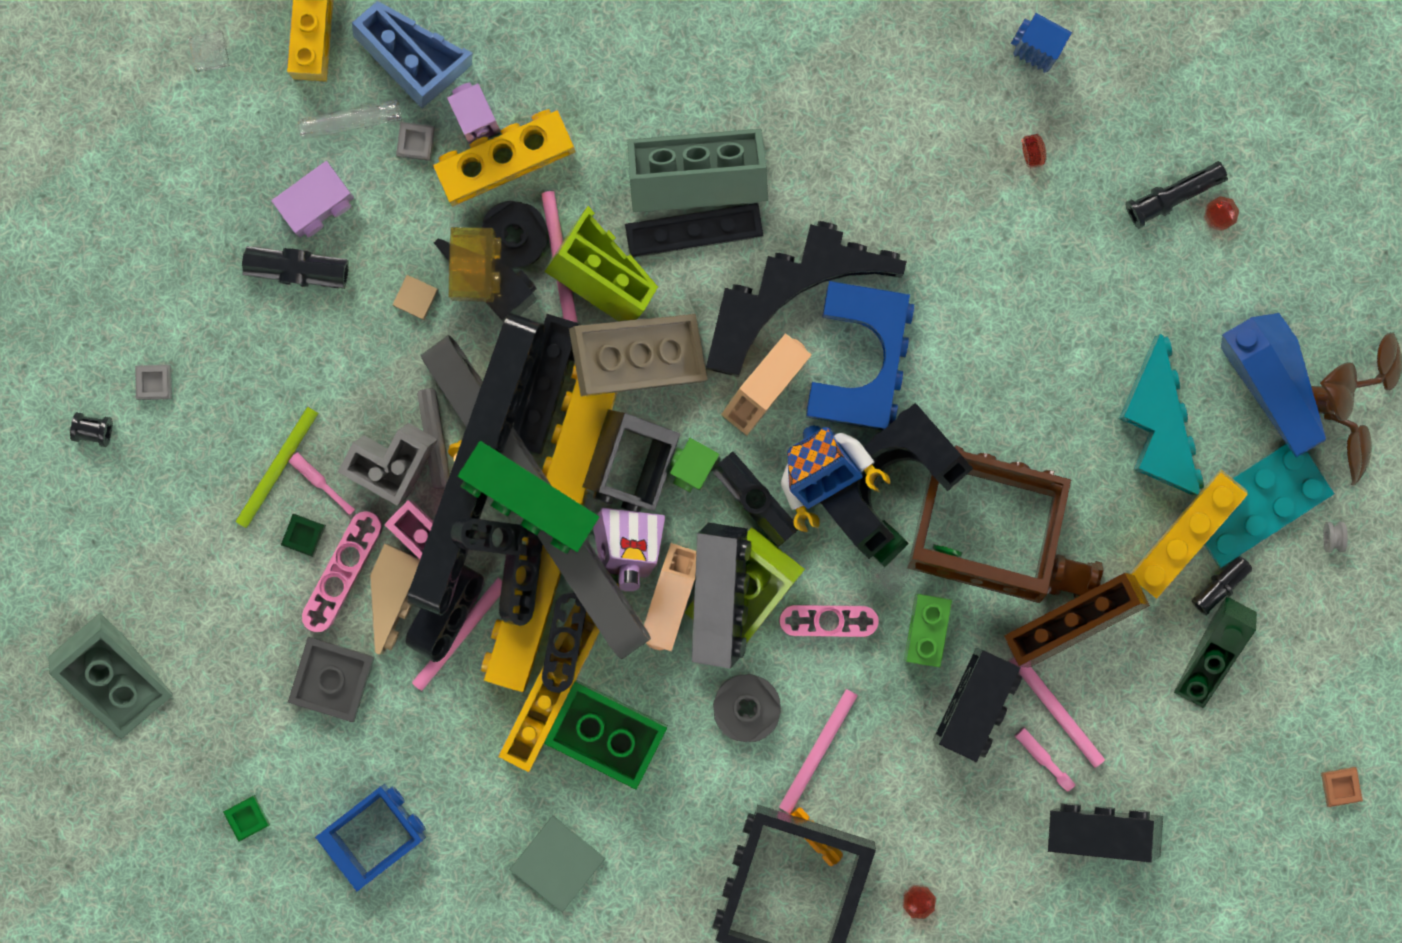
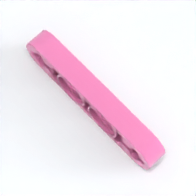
M368 511L360 512L351 520L303 610L302 622L310 631H325L335 621L382 532V521L375 513ZM370 517L373 519L371 525L375 528V531L373 533L367 532L364 535L362 541L368 542V546L364 549L359 543L349 541V537L352 534L355 538H358L362 529L358 526V522L360 520L366 521ZM347 547L356 548L360 554L359 562L352 567L346 566L341 559L342 552ZM331 577H338L344 584L343 592L337 597L330 596L325 590V584ZM320 594L326 601L335 602L336 605L334 609L328 605L323 612V616L327 618L326 622H320L314 626L312 624L314 618L310 616L311 610L318 611L323 602L316 600Z

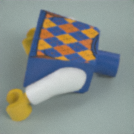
M815 425L804 429L803 440L790 447L787 451L788 464L781 479V487L791 510L795 509L797 513L794 517V526L802 532H808L805 526L807 517L812 527L818 528L820 526L818 515L807 512L806 508L813 507L861 479L862 471H865L867 474V486L874 491L880 492L874 485V480L877 476H882L883 480L890 484L889 476L885 472L874 468L872 465L874 463L873 459L857 439L844 433L835 434L829 427L821 429Z

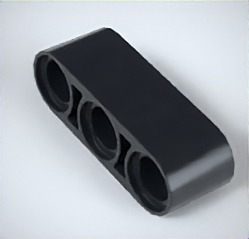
M464 565L447 611L440 616L420 608L407 632L406 645L433 662L442 660L450 650L484 586V577Z

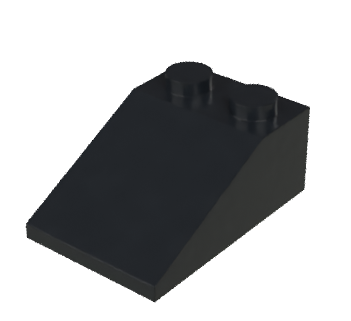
M438 238L433 242L503 323L510 313L520 316L537 301L533 294L537 288L522 270L516 274L509 266Z

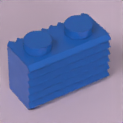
M1035 13L1031 21L1026 18L1023 20L1010 43L1016 46L1013 52L1014 57L1019 56L1020 60L1025 59L1026 63L1031 62L1032 67L1037 65L1038 70L1043 69L1044 73L1049 72L1060 56L1072 32Z

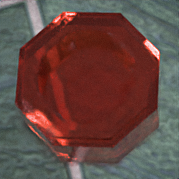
M1038 133L1024 136L1021 141L1027 167L1032 169L1043 166L1047 160V150L1042 137Z
M1219 196L1206 205L1204 219L1210 228L1224 231L1237 223L1239 209L1233 199Z
M912 885L903 893L902 906L911 918L925 919L935 911L936 897L927 886Z

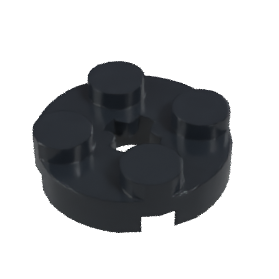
M515 201L501 202L487 212L482 222L480 242L486 255L491 260L509 266L511 269H522L534 264L543 255L548 244V229L543 216L535 207L527 203ZM511 226L515 230L521 228L524 232L520 235L521 241L517 244L514 241L508 243L505 240L509 235L507 229Z

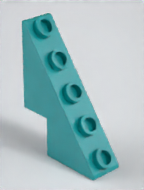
M1162 334L1154 337L1119 419L1149 432L1133 470L1192 496L1199 495L1200 489L1204 488V481L1200 469H1195L1192 456L1196 455L1194 440L1191 435L1187 436L1184 423L1188 422L1187 409L1183 402L1179 403L1177 390L1180 389V380L1176 369H1171L1169 357L1172 356V346L1168 336L1164 337Z

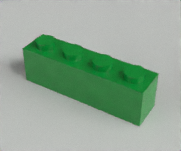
M482 441L478 443L457 476L464 480L460 486L477 498L481 493L486 494L493 499L491 507L507 517L511 511L523 518L520 523L521 526L537 536L541 530L553 537L550 544L567 555L571 549L575 552L579 551L600 517Z

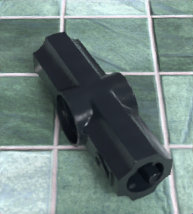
M246 246L243 253L242 275L248 277L279 280L278 283L286 285L296 283L301 284V287H308L310 284L336 289H345L348 279L349 260L318 256L313 255L309 251L283 248V251Z
M734 451L711 470L777 547L781 546L798 531L794 526V520ZM752 490L761 491L766 500L764 506L759 509L749 507L746 503V495Z

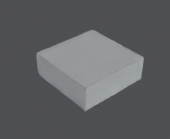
M400 122L396 156L431 161L435 127Z
M171 365L135 366L136 400L172 399Z

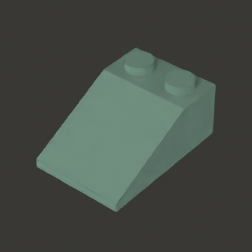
M101 613L96 615L48 656L49 674L120 739L124 738L172 697V692L127 638Z

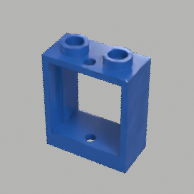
M383 784L315 837L356 892L426 838L423 834V831L426 830L424 824L416 814L409 815L402 806L405 800L394 786L388 788L386 784ZM381 797L412 838L366 872L336 831Z

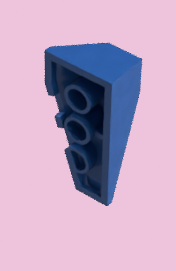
M1280 313L1251 317L1222 334L1221 349L1294 456L1297 458L1326 441L1299 341Z

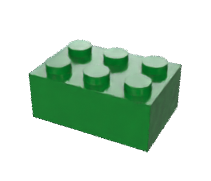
M576 680L544 744L637 790L668 725Z

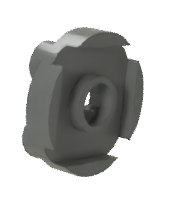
M753 674L733 676L725 681L716 693L713 703L716 724L730 739L741 742L760 741L770 735L778 724L781 713L779 695L773 685L762 677ZM742 699L747 702L755 701L757 705L753 708L754 716L750 717L747 714L739 715L738 711L741 708L739 702Z

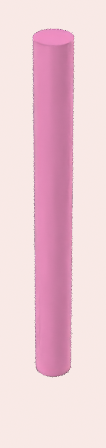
M547 191L541 193L553 258L563 242L555 192ZM557 281L563 318L578 323L572 290Z
M499 577L471 609L446 656L438 662L430 660L412 681V684L419 690L423 691L500 597L502 580Z
M1014 657L1009 660L1010 663L1018 666ZM1021 667L1019 674L1093 767L1096 768L1102 764L1105 758L1032 667Z
M848 689L843 693L779 806L782 810L791 814L855 702L857 694Z

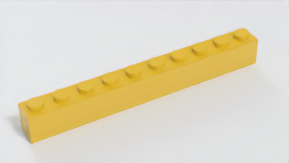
M574 365L571 376L572 379H576L573 393L567 391L564 397L561 411L566 412L563 425L556 424L551 443L556 444L553 458L546 457L542 472L554 488L583 505L587 489L582 486L608 409L612 410L617 393L581 397L576 366ZM523 537L522 541L528 545V538ZM544 545L542 546L532 619L522 626L508 624L503 620L496 619L491 634V639L496 640L493 652H486L480 670L486 673L484 681L522 693L526 690L562 574ZM520 555L519 559L527 560V556ZM523 566L519 567L516 571V581L519 585L526 578V570ZM515 590V594L522 595L523 591ZM514 606L513 613H519L520 606Z

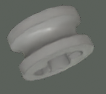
M1325 522L1323 539L1326 552H1332L1335 548L1339 552L1346 551L1348 534L1345 522H1338L1336 526L1332 522Z

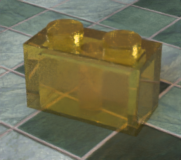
M451 227L448 297L452 301L494 302V293H500L501 276L500 272H495V259H501L502 242L501 238H496L493 228Z

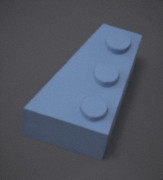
M379 1L375 2L352 22L353 37L422 109L472 65V52L465 48L460 49L444 40L443 36L435 32L433 34L418 26L412 19Z

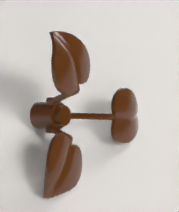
M1394 332L1387 333L1381 340L1377 353L1379 374L1375 378L1357 381L1355 365L1351 362H1346L1327 375L1320 382L1322 386H1311L1318 412L1324 414V419L1336 421L1349 427L1351 430L1347 440V457L1352 479L1351 485H1356L1365 473L1372 452V441L1368 427L1366 425L1358 427L1356 423L1347 420L1354 407V392L1356 388L1376 385L1382 382L1384 389L1388 391L1394 389L1397 385L1402 371V354Z

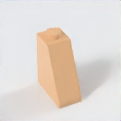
M785 333L739 388L721 415L747 436L812 354L806 350L800 341L792 339Z
M673 543L670 544L644 623L651 637L646 644L652 649H665L672 652L695 581V550Z

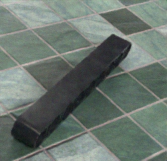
M510 313L504 320L409 589L408 603L410 605L440 616L447 611L469 551L461 549L453 543L451 539L452 526L460 518L480 519L488 497L486 494L481 493L477 498L460 486L464 480L457 476L480 441L503 455L545 332L543 323ZM466 530L465 537L473 538L475 531Z

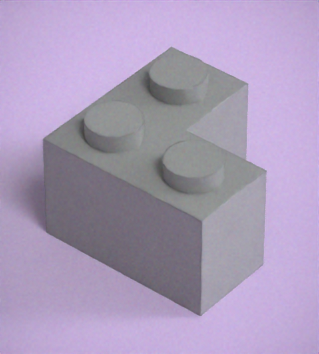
M410 423L397 430L389 448L363 435L352 443L338 473L398 506L411 493L438 439Z

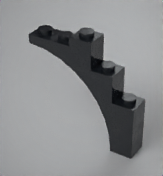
M818 221L817 226L810 224L801 264L794 262V256L775 253V257H767L758 295L752 294V288L733 284L732 289H724L706 370L739 377L747 352L760 330L781 307L800 293L823 282L846 276L876 274L902 278L907 261L900 260V254L892 251L881 250L880 255L867 252V246L854 242H848L847 247L842 246L843 232L837 231V225L824 221Z

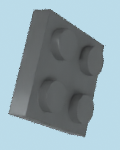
M308 637L287 703L349 722H355L375 656Z

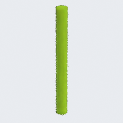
M307 406L235 521L244 528L249 526L319 414L318 412Z

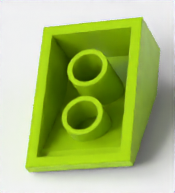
M751 527L747 534V540L751 541V554L749 560L746 561V573L750 575V583L747 593L744 594V605L748 607V617L746 624L743 626L742 637L746 638V644L805 571L802 566L753 527ZM694 600L684 612L692 620L694 619Z

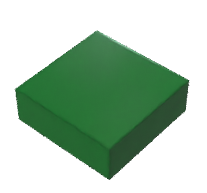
M255 795L223 811L238 842L270 826Z

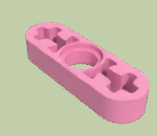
M791 605L781 612L779 623L782 630L791 636L866 637L876 631L879 619L876 612L867 606ZM795 610L798 611L800 617H810L808 610H816L813 618L815 631H808L810 624H799L798 630L794 631L790 624H785V618L790 617L792 611ZM833 611L837 614L839 623L834 630L826 631L820 627L819 617L823 612ZM842 611H850L848 618H858L860 612L865 611L866 616L872 618V625H867L866 631H860L859 625L848 624L850 631L842 632L845 622Z

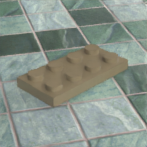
M696 314L581 325L569 329L581 397L701 383L707 380Z

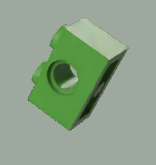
M915 593L904 661L941 667L952 600Z

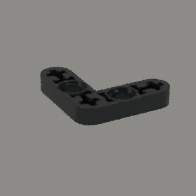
M467 517L458 519L453 524L451 530V539L457 547L467 550L506 554L499 615L508 624L518 626L527 624L532 619L535 608L542 542L536 534L520 524ZM499 528L502 531L503 539L500 545L496 547L492 542V535L495 529ZM466 530L479 531L480 539L465 537ZM523 537L528 538V545L522 544ZM519 556H527V560H521ZM523 566L526 570V578L519 585L516 581V571L519 567ZM515 590L523 591L522 595L515 594ZM514 606H520L519 613H513Z

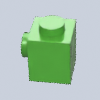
M689 438L683 450L679 447L675 449L670 464L673 467L670 475L676 477L673 484L691 493L693 487L700 491L720 454Z

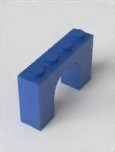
M829 281L822 318L856 323L870 329L878 337L882 345L883 365L878 376L872 382L862 387L846 388L812 382L806 418L877 430H884L896 420L898 404H892L894 390L900 391L902 385L903 371L898 370L900 357H906L909 337H903L905 323H912L914 304L909 303L910 294Z

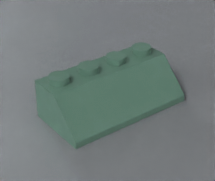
M761 128L627 139L633 212H654L667 209L684 210L691 207H719L728 204H754L768 201L767 167Z

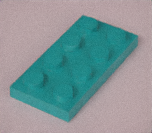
M1285 443L1233 477L1237 483L1248 491V495L1204 546L1218 567L1221 568L1335 493L1308 452L1296 458Z

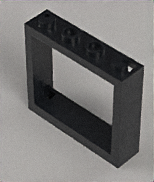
M757 804L755 813H748L742 832L748 834L744 846L737 845L732 865L737 866L734 878L727 877L722 897L727 898L724 910L717 908L712 924V929L717 930L715 941L719 943H772L730 929L763 825L856 854L828 943H846L876 852L875 841Z

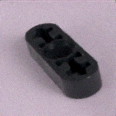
M572 592L561 595L556 601L542 672L544 686L556 693L567 690L573 683L586 617V609L576 594ZM570 598L576 599L575 605L581 607L580 613H574L571 624H579L577 631L566 626L557 627L558 619L562 622L566 620L567 613L565 610H561L562 603H568ZM561 632L571 634L575 641L573 649L566 653L557 650L554 644L555 637ZM551 654L559 658H572L571 665L566 662L563 664L562 673L568 675L567 681H562L559 686L553 685L554 680L548 678L549 672H554L558 661H550Z

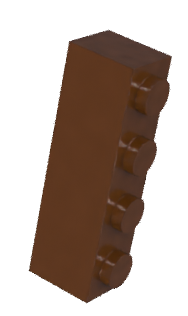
M1123 573L1004 635L1018 666L1030 668L1150 605L1135 575Z

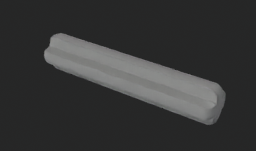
M433 388L422 389L418 391L417 396L423 431L438 439L428 458L433 488H445L450 474L437 394Z

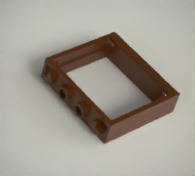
M955 445L959 453L973 467V470L967 475L1052 497L1036 575L1031 577L925 549L924 545L939 482L930 472L907 569L1041 603L1048 592L1071 479L1054 475L1055 471L1051 470L1041 472L1030 469L1027 464L1022 462L1006 463L999 461L995 456L988 453H978L977 455L968 453L960 446Z

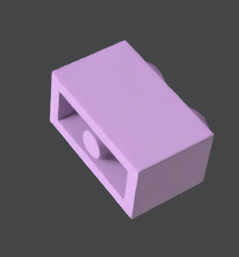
M471 83L460 85L452 91L453 95L447 97L469 144L482 137L489 138L500 133L499 126L478 83L473 86Z
M325 161L271 201L297 236L302 237L305 234L307 237H311L324 227L322 221L333 214L334 217H338L345 213L351 207L349 202L354 199V196L332 166Z

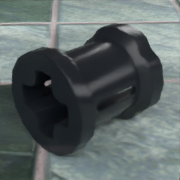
M76 412L71 422V441L79 442L80 440L97 442L100 447H107L111 439L112 418L104 417L103 419L86 417L83 413Z

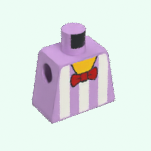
M601 508L598 513L600 517L593 527L598 556L610 574L619 575V588L621 590H638L640 588V577H649L657 564L665 515Z

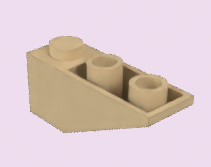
M384 544L370 575L375 653L379 655L384 654L386 649L390 651L393 649L399 636V632L395 630V627L400 617L406 619L412 605L408 603V593L420 561L418 557L389 544Z

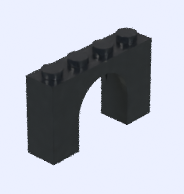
M916 402L908 409L903 410L896 420L883 431L877 433L864 447L873 459L874 463L872 465L875 469L883 471L890 465L900 461H916L923 464L947 491L973 470V467ZM862 471L861 479L820 503L852 543L870 559L895 536L875 513L871 504L872 489L867 486V474L865 471Z

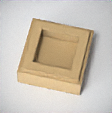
M406 275L393 306L425 320L438 289Z

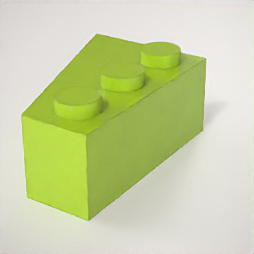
M587 206L570 229L544 272L618 322L637 320L645 311L658 286L631 255H625L614 242L616 237L610 230L606 232L593 217L595 213Z

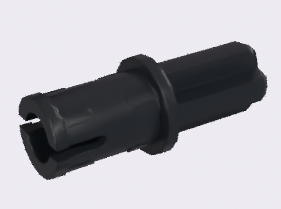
M1240 556L1235 558L1218 576L1214 574L1211 577L1212 581L1196 597L1191 599V602L1202 614L1207 616L1225 596L1230 597L1233 595L1232 590L1252 571L1251 565Z

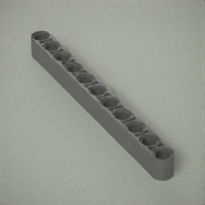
M447 335L421 354V358L467 427L483 381L457 342L450 335ZM512 426L503 455L551 485ZM542 530L540 531L538 538L613 652L620 659H624L648 642L651 637L587 538L578 552L571 549L567 555L550 544L553 539L552 536Z

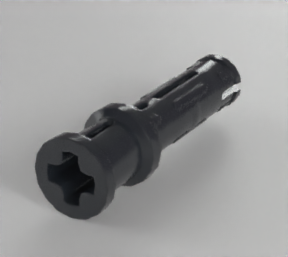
M1217 161L1165 188L1155 187L1151 189L1150 194L1136 201L1132 199L1126 201V210L1135 227L1140 229L1145 226V222L1159 215H1169L1173 207L1228 181L1226 169L1221 162Z

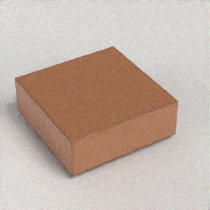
M1356 767L1321 773L1327 807L1363 801Z

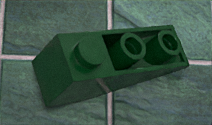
M1226 596L1211 619L1174 693L1204 708L1256 631L1257 612Z

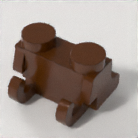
M1055 554L1047 593L1059 595L1061 590L1074 593V598H1077L1100 586L1104 571L1102 562L1095 561V563L1088 562L1086 564L1066 559L1064 555Z

